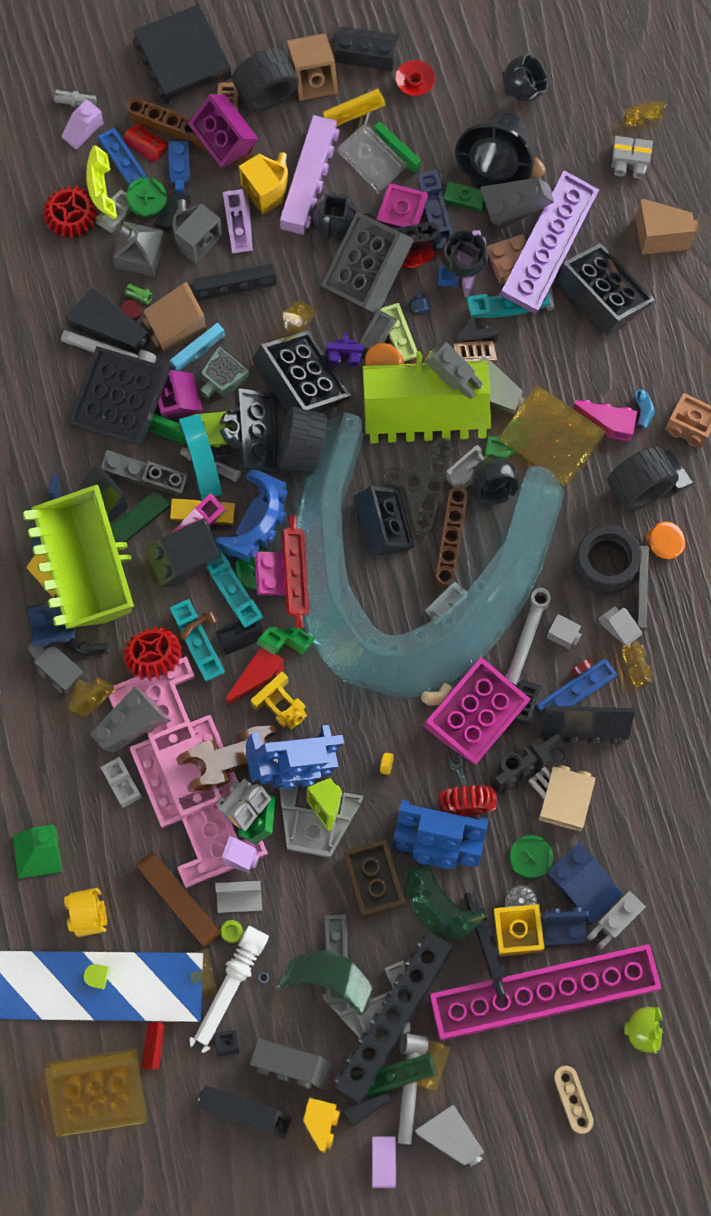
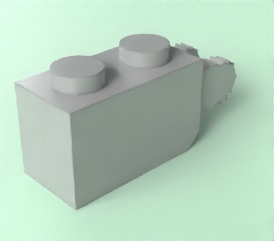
M629 891L598 922L597 927L587 938L589 940L594 939L598 932L602 930L607 937L602 939L597 946L601 951L646 906Z

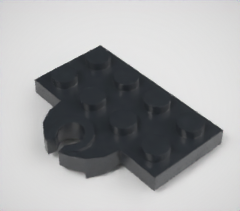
M238 388L235 390L236 407L224 413L219 422L222 425L225 423L230 424L233 431L223 428L220 430V434L228 445L239 450L241 470H258L263 473L278 474L281 471L276 464L279 444L275 394Z

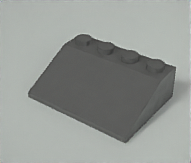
M356 212L321 286L365 309L377 313L378 309H381L414 239Z

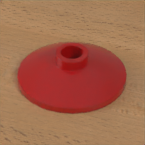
M411 60L402 64L397 70L396 84L406 95L422 96L433 88L435 73L427 63Z
M433 248L409 250L401 267L418 268L426 264L434 256Z

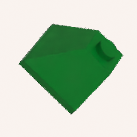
M54 824L30 828L13 835L18 879L62 872L58 832Z

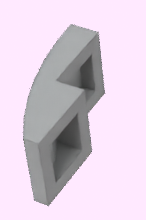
M120 190L111 198L115 202L117 218L113 220L102 212L96 218V224L113 233L131 212L126 201L127 193Z
M120 757L101 766L122 808L142 798Z

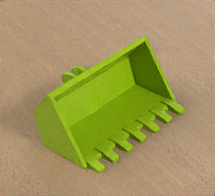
M421 351L416 352V364L363 366L365 432L370 434V443H378V434L388 433L389 443L397 441L396 433H406L407 442L415 440L414 432H424L425 441H432V431H442L443 440L451 439L450 430H460V439H468L469 430L478 429V438L487 437V429H491L488 360L466 361L476 371L474 375L483 384L480 389H476L469 382L466 383L475 393L472 399L466 397L459 389L454 390L450 388L426 363H422Z
M98 485L32 507V510L22 513L24 520H35L37 528H30L27 531L30 538L40 537L42 545L32 548L34 554L45 555L47 563H40L38 565V570L40 573L50 572L52 580L43 582L45 590H55L57 598L48 600L49 607H60L62 612L61 616L53 618L54 625H65L66 629L79 626L105 624L131 613L134 605L121 564L130 561L131 556L118 554V551L128 547L127 542L115 543Z

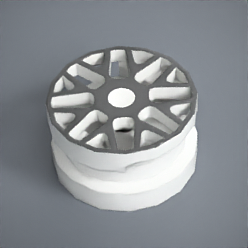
M524 885L513 887L505 898V907L537 904L535 892Z

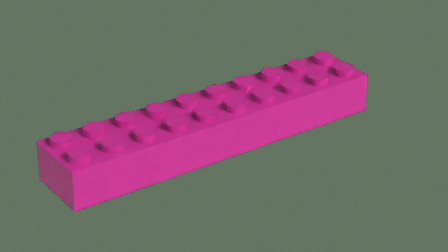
M650 944L507 976L503 978V987L506 993V997L503 999H497L491 980L432 993L429 999L440 1042L657 992L661 989Z

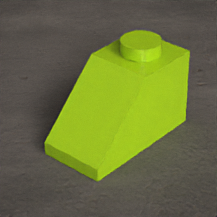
M331 778L307 787L306 801L328 831L332 830L342 797L341 788L335 785Z

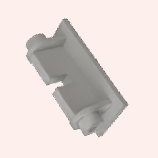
M454 581L425 611L435 625L444 622L445 618L453 611V608L467 599L468 592L464 588L460 589Z

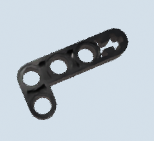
M371 213L363 214V215H365V216H367V217H369V218H371V219L377 221L376 217H375L373 214H371ZM433 222L392 228L408 237L416 235L409 250L433 247L442 240L439 227Z

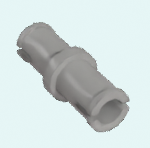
M60 90L55 91V94H58L54 96L55 103L70 104L72 107L80 106L86 99L92 104L96 103V96L79 94L78 91H73V93Z

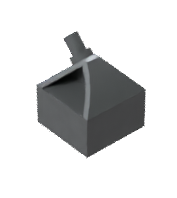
M183 199L178 200V209L172 223L176 247L180 253L194 264H197L222 237L220 218L203 204L186 209V201Z
M124 222L123 226L120 225L117 229L120 236L113 254L115 268L154 277L165 244L164 232Z

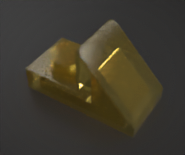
M298 300L284 312L282 319L286 320L285 328L297 334L304 332L317 309Z
M99 677L91 684L78 679L69 709L86 717L110 696L115 689L111 683Z
M209 949L192 952L203 953V970L190 973L192 984L202 982L201 997L217 994Z

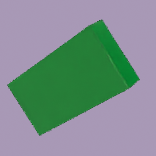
M153 414L148 431L185 445L186 440H184L180 424Z

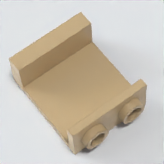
M563 765L553 766L538 820L581 832L596 778L591 777V774L585 771L576 773Z

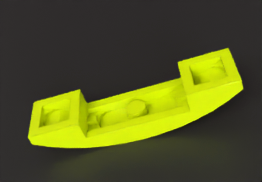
M95 145L91 149L87 164L88 191L96 207L115 220L117 218L115 202L107 197L104 174L110 171L108 154Z

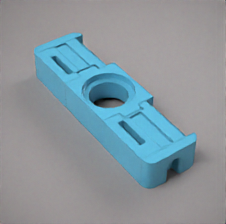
M216 323L169 361L170 368L173 371L179 372L191 362L196 361L220 339L224 338L225 330Z

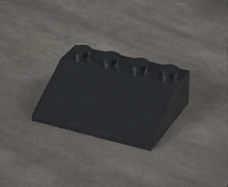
M601 243L563 262L554 278V281L607 336L621 329L655 301ZM608 259L613 261L618 273L613 272Z
M309 330L261 344L252 358L286 413H288L291 407L323 413L351 396L334 368L329 365L327 357Z
M545 706L540 712V738H545L546 742L558 733L561 737L560 739H567V743H580V739H588V743L594 744L601 743V740H610V744H623V740L629 739L635 708Z

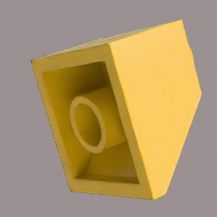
M539 904L494 908L495 939L499 957L543 952L544 943Z

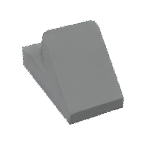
M614 606L598 618L600 624L625 646H628L642 635V631L625 608L619 610Z

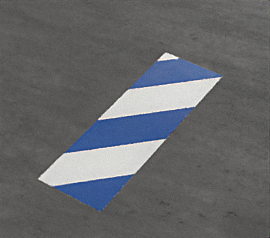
M0 951V1019L200 1021L203 953ZM93 964L110 967L105 990L93 988L85 982L84 972L87 967Z

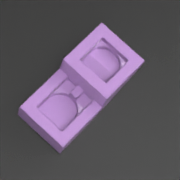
M372 1137L373 1188H396L395 1137Z

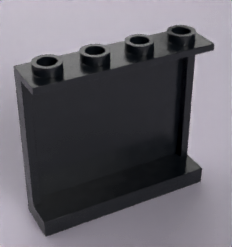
M199 4L134 30V46L136 50L140 49L142 53L140 55L144 66L148 65L150 69L148 71L152 82L156 81L158 95L160 98L164 97L166 104L169 103V96L222 75L224 80L232 78L231 67Z

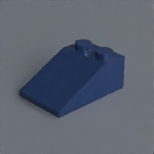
M580 842L545 875L575 908H583V911L589 912L586 920L591 925L623 896L605 870Z

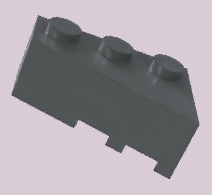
M540 178L481 187L491 222L502 229L554 203L549 184Z
M134 687L90 735L104 750L114 753L136 741L138 737L150 733L164 723L167 724L172 720L144 691Z
M259 1038L250 1063L251 1066L257 1068L256 1072L265 1076H269L270 1073L276 1074L279 1080L290 1082L291 1079L297 1081L299 1086L308 1089L313 1086L325 1091L334 1066L333 1063L320 1056Z

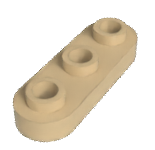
M562 1066L556 1070L554 1081L569 1124L574 1132L578 1134L587 1133L593 1127V1117L579 1078L572 1067ZM562 1074H567L569 1076L568 1082L562 1081ZM570 1096L577 1098L576 1104L569 1102ZM578 1118L585 1120L583 1127L577 1124Z

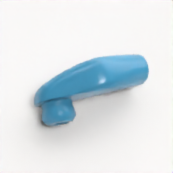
M639 389L634 394L641 410L637 426L647 429L655 414V409L649 394Z

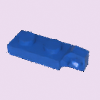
M189 141L169 142V178L171 184H175L176 192L184 194V183H189L190 181Z

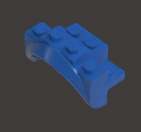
M249 470L245 479L256 484L259 487L258 491L261 493L258 498L253 499L235 533L236 537L214 538L218 548L226 552L227 559L234 562L238 557L249 562L251 557L254 558L261 546L266 548L268 542H273L277 533L275 529L278 524L281 525L286 516L284 504H282L288 494L285 482L261 471Z
M329 725L320 727L321 732L318 738L264 743L262 745L259 733H251L246 742V758L252 782L260 781L261 784L272 783L273 788L282 787V790H289L297 785H301L302 788L314 785L315 781L321 777L331 775V771L339 767L335 752L338 747L344 744L343 735L331 736Z
M402 800L392 848L401 852H408L412 855V860L420 864H428L443 869L455 870L456 866L460 864L479 866L488 826L487 818L481 817L480 820L409 805L410 801ZM412 825L419 826L418 832L414 830ZM463 836L469 838L466 841L461 842Z

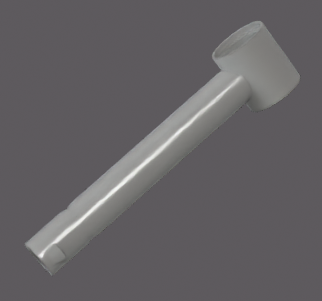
M64 330L61 336L62 342L93 353L96 346L153 363L157 359L154 354L145 350H140L139 354L136 355L68 330Z
M544 588L535 589L531 595L529 614L507 675L504 674L505 678L515 686L520 681L521 670L542 613L548 608L550 603V593ZM543 596L546 602L538 604L534 598Z
M404 1033L399 1044L401 1054H406V1060L426 1054L428 1050L427 1036ZM417 1082L403 1086L398 1143H412Z

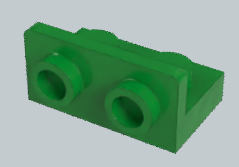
M269 795L271 798L270 802L260 814L256 813V819L247 830L244 831L239 828L238 835L255 845L272 834L275 797Z

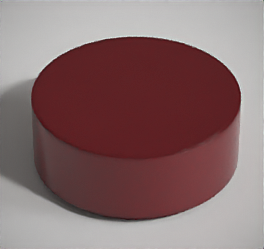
M128 300L123 303L121 311L132 320L136 321L142 316V307L138 301Z
M588 658L571 671L577 677L591 668L593 664Z

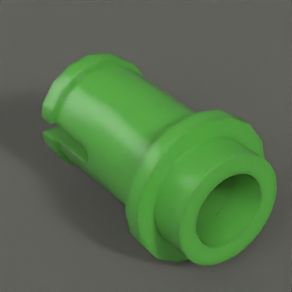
M132 284L127 286L129 290H125L126 297L138 300L142 305L150 303L152 293L148 289L143 290Z

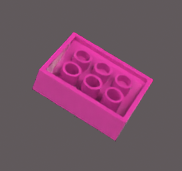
M480 657L425 721L423 726L440 741L476 765L531 699Z

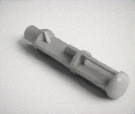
M183 447L180 455L186 457L191 462L189 450ZM214 460L218 474L233 480V482L239 480L241 476L240 470L233 469L220 463V461Z

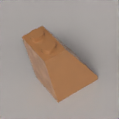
M326 34L287 41L290 64L299 79L297 87L299 100L338 94L335 60Z
M646 199L640 200L635 219L641 254L689 250L692 242L695 240V233L698 232L697 220H694L693 213Z
M187 282L144 310L145 318L142 319L147 331L151 329L153 333L151 339L156 348L160 347L162 353L193 340L207 331L204 314Z

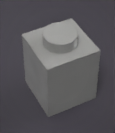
M558 614L548 632L547 639L570 649L572 644L577 645L582 635L579 633L581 626Z

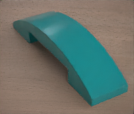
M548 292L539 309L551 304ZM487 294L467 297L470 316L475 318H498L530 312L501 295L488 297Z
M200 414L179 419L195 471L201 500H204L209 494H212L214 497L222 495L215 461Z
M219 549L222 556L206 568L244 628H247L261 620L263 615L249 597L231 568L226 556Z
M189 599L170 607L181 633L188 624L198 619ZM198 625L191 631L185 642L205 682L224 674L225 671L202 625Z

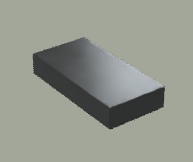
M378 309L358 344H364V349L368 351L372 346L384 343L397 319Z

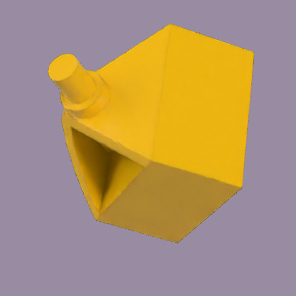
M280 152L277 161L258 154L239 166L241 186L243 189H247V195L262 215L283 204L288 182V171L285 163L286 153Z

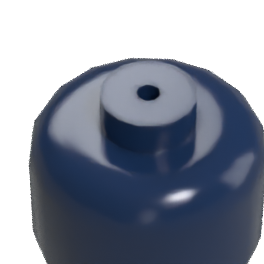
M422 294L415 295L414 299H411L409 302L413 314L428 313L431 310L429 298L427 296L422 297Z

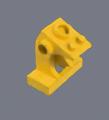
M282 671L250 701L251 706L256 711L266 705L277 716L275 720L283 728L287 726L292 730L295 726L301 724L307 716L304 711L306 706L300 699L296 698L293 700L285 692L283 687L289 681ZM284 699L290 707L286 711L281 712L276 705Z

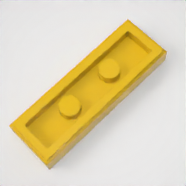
M376 89L326 110L323 114L325 118L337 121L338 126L381 108L386 104L379 89Z
M172 498L170 520L183 521L202 501ZM220 502L227 511L213 524L233 526L235 503Z

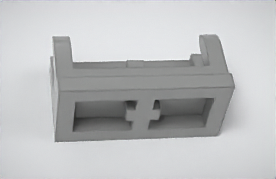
M478 445L446 471L445 479L453 488L462 487L465 489L471 484L473 467L486 458L481 454L482 451Z

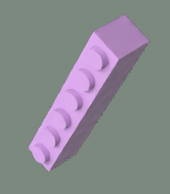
M313 115L280 219L281 229L304 235L306 228H310L312 222L310 214L318 200L316 195L321 193L323 187L321 179L323 175L326 176L329 164L326 163L328 158H332L334 151L332 144L333 141H337L339 136L337 121Z

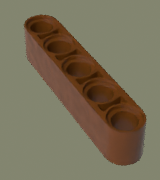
M462 487L452 488L448 496L435 584L441 590H446L455 579L468 498L466 490ZM460 496L463 500L456 502L452 498ZM455 515L458 516L460 520L457 522H453L449 519V517ZM449 535H453L457 538V540L450 542L446 539V537ZM451 555L453 560L447 562L443 559V556ZM441 575H448L450 580L444 582L439 577Z
M153 851L135 865L204 948L221 934L215 924Z

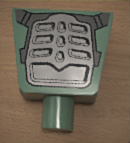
M219 347L201 373L202 380L206 384L199 391L207 399L214 392L225 398L250 379L249 371Z

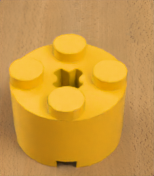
M98 888L73 892L64 898L66 909L70 913V918L67 919L68 929L70 932L74 931L77 937L106 932V929L103 928V926L107 925L104 901H99L97 895H102Z

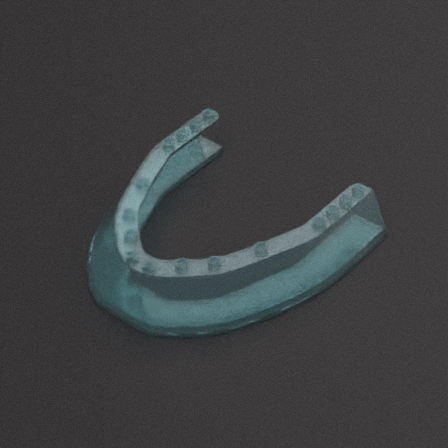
M344 412L327 422L322 454L316 471L313 475H308L299 506L297 528L303 529L305 535L310 613L303 616V622L308 634L314 639L313 644L319 655L330 667V670L342 680L394 697L412 698L421 696L425 691L430 692L440 689L443 683L449 684L460 676L465 675L480 657L483 658L497 644L512 625L526 603L542 570L565 490L549 469L538 466L530 467L523 480L506 541L475 583L455 606L443 616L403 635H386L378 631L370 622L355 598L347 578L342 539L341 508L364 439V433L361 432V419L356 415Z

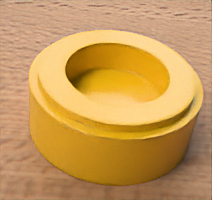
M385 752L383 754L380 765L381 774L390 775L394 757L392 753Z

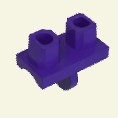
M344 333L343 339H335V343L327 342L326 357H328L330 366L340 365V358H348V366L359 367L360 361L363 359L364 344H356V340L348 339V333Z

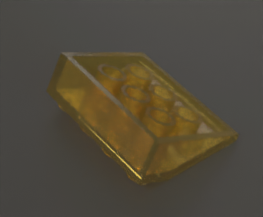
M537 385L523 402L498 440L567 487L601 444L606 431Z
M137 1048L46 1063L45 1078L56 1137L147 1123Z

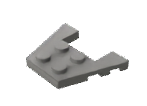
M299 785L289 790H282V787H279L287 850L331 858L361 805L363 796L344 793L340 814L337 815L332 830L328 831L313 810L295 807Z
M404 961L385 968L393 988L392 991L387 993L392 994L395 989L393 984L397 976L404 974ZM326 993L323 994V998H324L325 1001H326ZM387 993L350 1008L349 1004L330 1005V1007L360 1039L364 1032L368 1033L372 1027L370 1021L376 1012L380 1014L384 1006L381 1004ZM400 993L398 999L402 1002H407V993ZM392 1011L387 1014L386 1018L393 1022L399 1018V1015ZM410 1022L408 1023L402 1035L404 1033H410ZM378 1031L374 1037L378 1041H383L387 1038V1034L384 1031Z

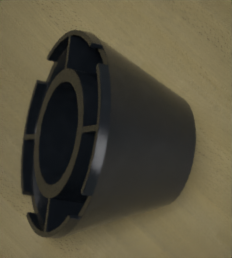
M506 112L494 114L466 129L456 143L455 159L462 174L465 172L472 179L471 183L479 188L527 180L531 177L534 169V158L528 128L514 114Z

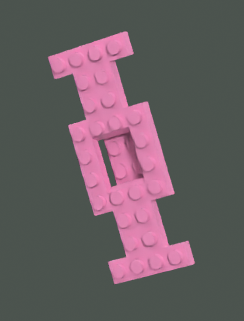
M187 657L179 660V666H174V672H167V677L162 675L159 680L154 677L150 682L147 677L141 680L138 676L109 687L106 690L113 708H115L136 687L144 691L172 720L147 733L149 740L129 748L161 828L182 820L198 859L177 867L187 889L235 869L224 865L222 856L229 836L238 838L231 822L226 819L216 806V803L220 798H228L231 795L229 791L230 786L234 781L238 780L235 773L231 772L227 773L230 782L224 786L209 791H188L187 785L194 779L201 777V771L195 764L178 765L176 761L178 755L197 744L210 740L215 741L217 749L224 746L211 715L191 723L188 719L175 687L195 678ZM245 839L242 840V842L256 848V855L259 858L268 855L263 841L255 845Z

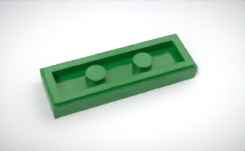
M381 122L374 125V137L414 174H417L420 171L421 159Z

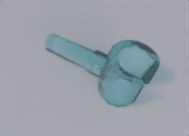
M458 755L460 762L458 765H454L450 758V768L457 772L462 785L468 786L462 770V757Z

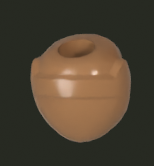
M534 157V169L530 179L541 178L546 172L544 164L537 157Z

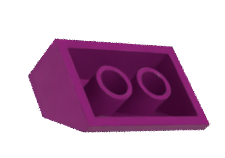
M209 94L188 122V125L221 168L247 154L258 140V137L225 94Z

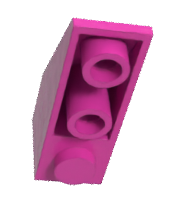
M585 399L575 400L573 407L575 413L609 438L631 442L637 411H633L628 407H612L607 403L594 404Z
M209 494L173 532L201 519H206L210 527L227 509L212 494Z

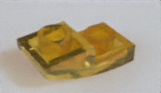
M665 101L642 103L625 110L623 124L631 126L643 125L644 118L652 120L663 118Z

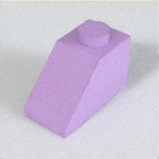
M86 99L72 113L62 138L77 150L104 123L101 111Z
M229 836L222 859L224 865L250 873L251 868H256L259 856L256 855V848Z

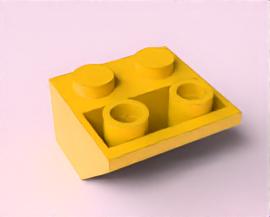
M309 1098L304 1124L320 1152L325 1153L326 1148L331 1149L334 1134H330L332 1125L337 1126L340 1111H336L337 1107L334 1104Z

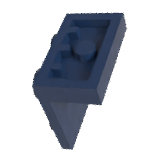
M48 602L27 606L32 627L33 646H47L51 642H68L75 638V628L66 629L65 625H54L53 618L62 615L60 607L50 608Z
M570 908L569 912H560V909H548L547 913H543L540 918L544 946L586 944L585 920L589 916V912L583 911V908Z

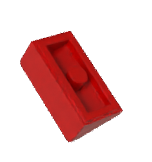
M136 124L125 133L124 143L152 162H156L169 147L166 141L139 124Z
M161 1022L148 1023L142 1060L143 1069H159L165 1029L164 1024Z

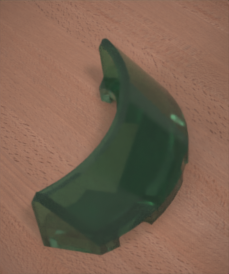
M423 864L409 869L404 885L405 893L413 900V912L431 933L446 940H459L467 937L487 916L485 911L470 912L452 902L436 881L431 865Z
M323 950L309 951L288 961L277 986L278 990H282L287 986L294 987L298 983L323 985L342 995L353 1006L357 1014L361 1016L369 1008L373 992L371 981L366 979L356 963L343 955Z

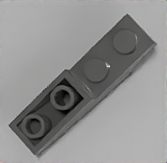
M106 450L101 465L107 474L119 477L120 481L173 494H182L188 474L150 461L145 463Z

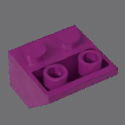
M169 371L158 401L162 417L174 420L203 413L193 373Z

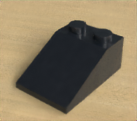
M201 519L160 538L145 549L161 587L179 586L222 556L206 519Z

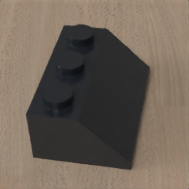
M341 26L337 34L334 50L335 63L393 71L399 35Z
M370 486L353 496L368 554L383 556L415 547L399 489Z

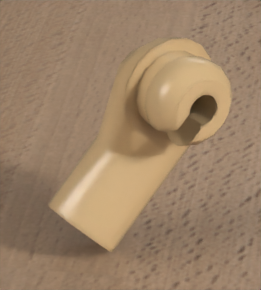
M443 683L438 692H423L421 700L429 706L440 705L453 688L447 683Z

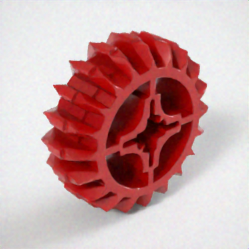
M68 185L67 189L63 190L60 186V192L53 190V197L48 196V202L44 203L43 215L45 223L51 231L54 230L57 236L62 234L64 239L67 235H70V238L73 239L75 234H78L81 238V232L84 231L88 234V227H94L98 208L84 188L79 190V187L76 185L74 189H71V186ZM77 202L83 204L86 207V210L82 209V207L77 206ZM55 214H58L60 217L64 218V222L58 220L55 217Z
M155 626L152 630L146 627L145 632L138 631L137 636L131 635V641L126 642L127 648H124V662L128 671L132 672V675L135 677L139 676L141 680L147 677L150 682L154 677L159 680L162 675L167 677V672H174V666H179V660L182 659V648L178 638L170 630L166 631L164 627L160 630Z
M462 786L440 792L437 805L441 812L464 817L474 816L496 809L497 797L495 789L490 786Z

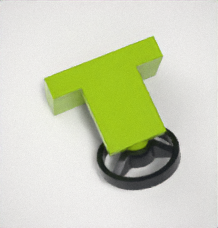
M226 412L200 414L212 453L226 452L220 455H213L214 460L226 458L232 453V447L224 441L220 434V430L231 426L228 423L219 424L221 417Z

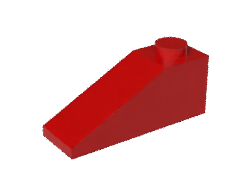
M260 647L227 695V704L232 705L268 685L276 676L284 671V659Z

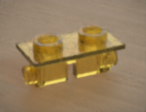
M635 640L633 641L634 646H631V644L628 646L624 645L622 653L626 664L631 665L635 663V667L628 669L632 683L636 687L644 685L643 681L651 684L653 672L650 665L646 664L644 657L647 654L644 646Z
M429 1040L427 1053H432L438 1076L419 1081L417 1085L436 1092L450 1051L449 1047L444 1046L440 1042Z

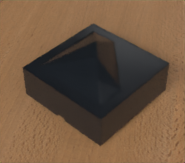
M237 1030L214 1033L217 1057L240 1053Z

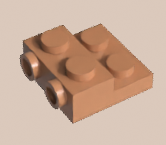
M523 234L487 246L488 258L499 285L506 283L526 244Z
M683 393L665 430L674 438L681 437L687 440L689 445L703 448L711 432V406Z

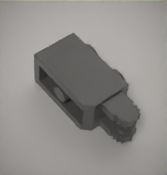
M447 342L437 345L424 359V362L450 388L454 390L459 389L468 398L472 399L475 393L466 384L467 382L476 389H480L483 385L474 375L476 371Z
M29 644L28 652L35 660L34 663L38 668L36 672L43 679L48 677L53 682L51 685L59 693L64 691L69 695L86 677L83 670L55 646L48 647L45 650L42 646Z

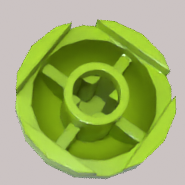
M659 1007L640 1008L634 1011L630 1021L625 1023V1035H629L631 1044L639 1051L657 1053L660 1049L662 1028H659L658 1021H662Z

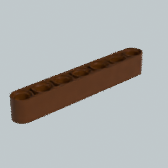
M132 98L127 102V111L131 122L179 141H189V145L209 152L195 132L188 133V131L192 130L188 125L191 118L140 98ZM254 145L248 154L234 162L243 164L255 157Z

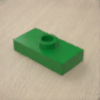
M448 181L443 197L444 203L482 212L485 202L482 190Z

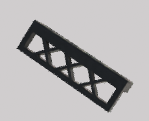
M273 264L193 279L197 301L277 285Z

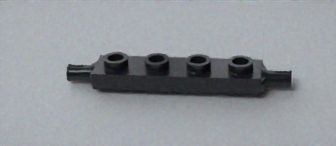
M467 892L464 894V898L490 974L492 986L495 989L497 999H503L506 997L503 987V978L506 977L503 964L499 965L497 961L500 958L496 945L492 946L491 940H493L491 927H486L484 922L487 921L485 909L480 908L478 900L475 901L472 892Z

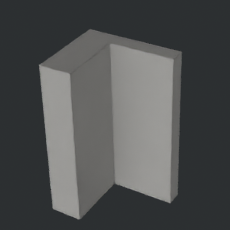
M260 881L216 883L218 913L262 911Z

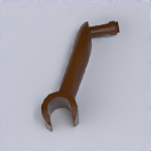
M214 611L204 612L200 618L188 624L181 635L175 636L178 640L182 639L185 641L195 627L203 622H206L207 625H212L218 621V617Z

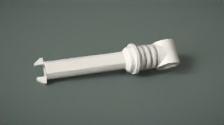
M251 926L246 928L238 944L240 949L237 948L236 951L238 953L233 955L235 959L232 958L231 961L226 962V965H228L226 968L227 975L195 1037L189 1038L191 1047H193L197 1040L205 1044L201 1052L204 1053L210 1050L211 1047L208 1044L241 981L246 980L247 976L251 977L250 971L252 968L249 966L254 965L252 961H256L255 955L259 956L268 940V935Z

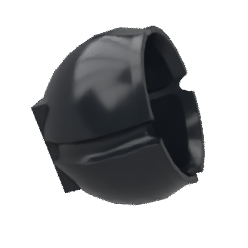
M531 54L518 56L508 64L506 70L502 72L505 94L523 102L534 101L541 97L547 91L549 82L545 81L548 76L544 66L538 58H531Z
M327 193L320 197L313 207V225L318 233L326 239L334 237L335 240L343 239L356 212H358L357 207L345 194ZM326 206L345 208L344 216L326 215Z
M458 230L452 233L442 246V263L450 274L455 273L456 277L469 279L480 273L487 263V245L479 234L473 235L472 230ZM459 251L474 258L470 266L467 267L454 260Z
M490 454L473 467L471 486L474 494L480 501L483 500L484 504L496 505L508 501L509 495H516L519 490V475L511 462Z

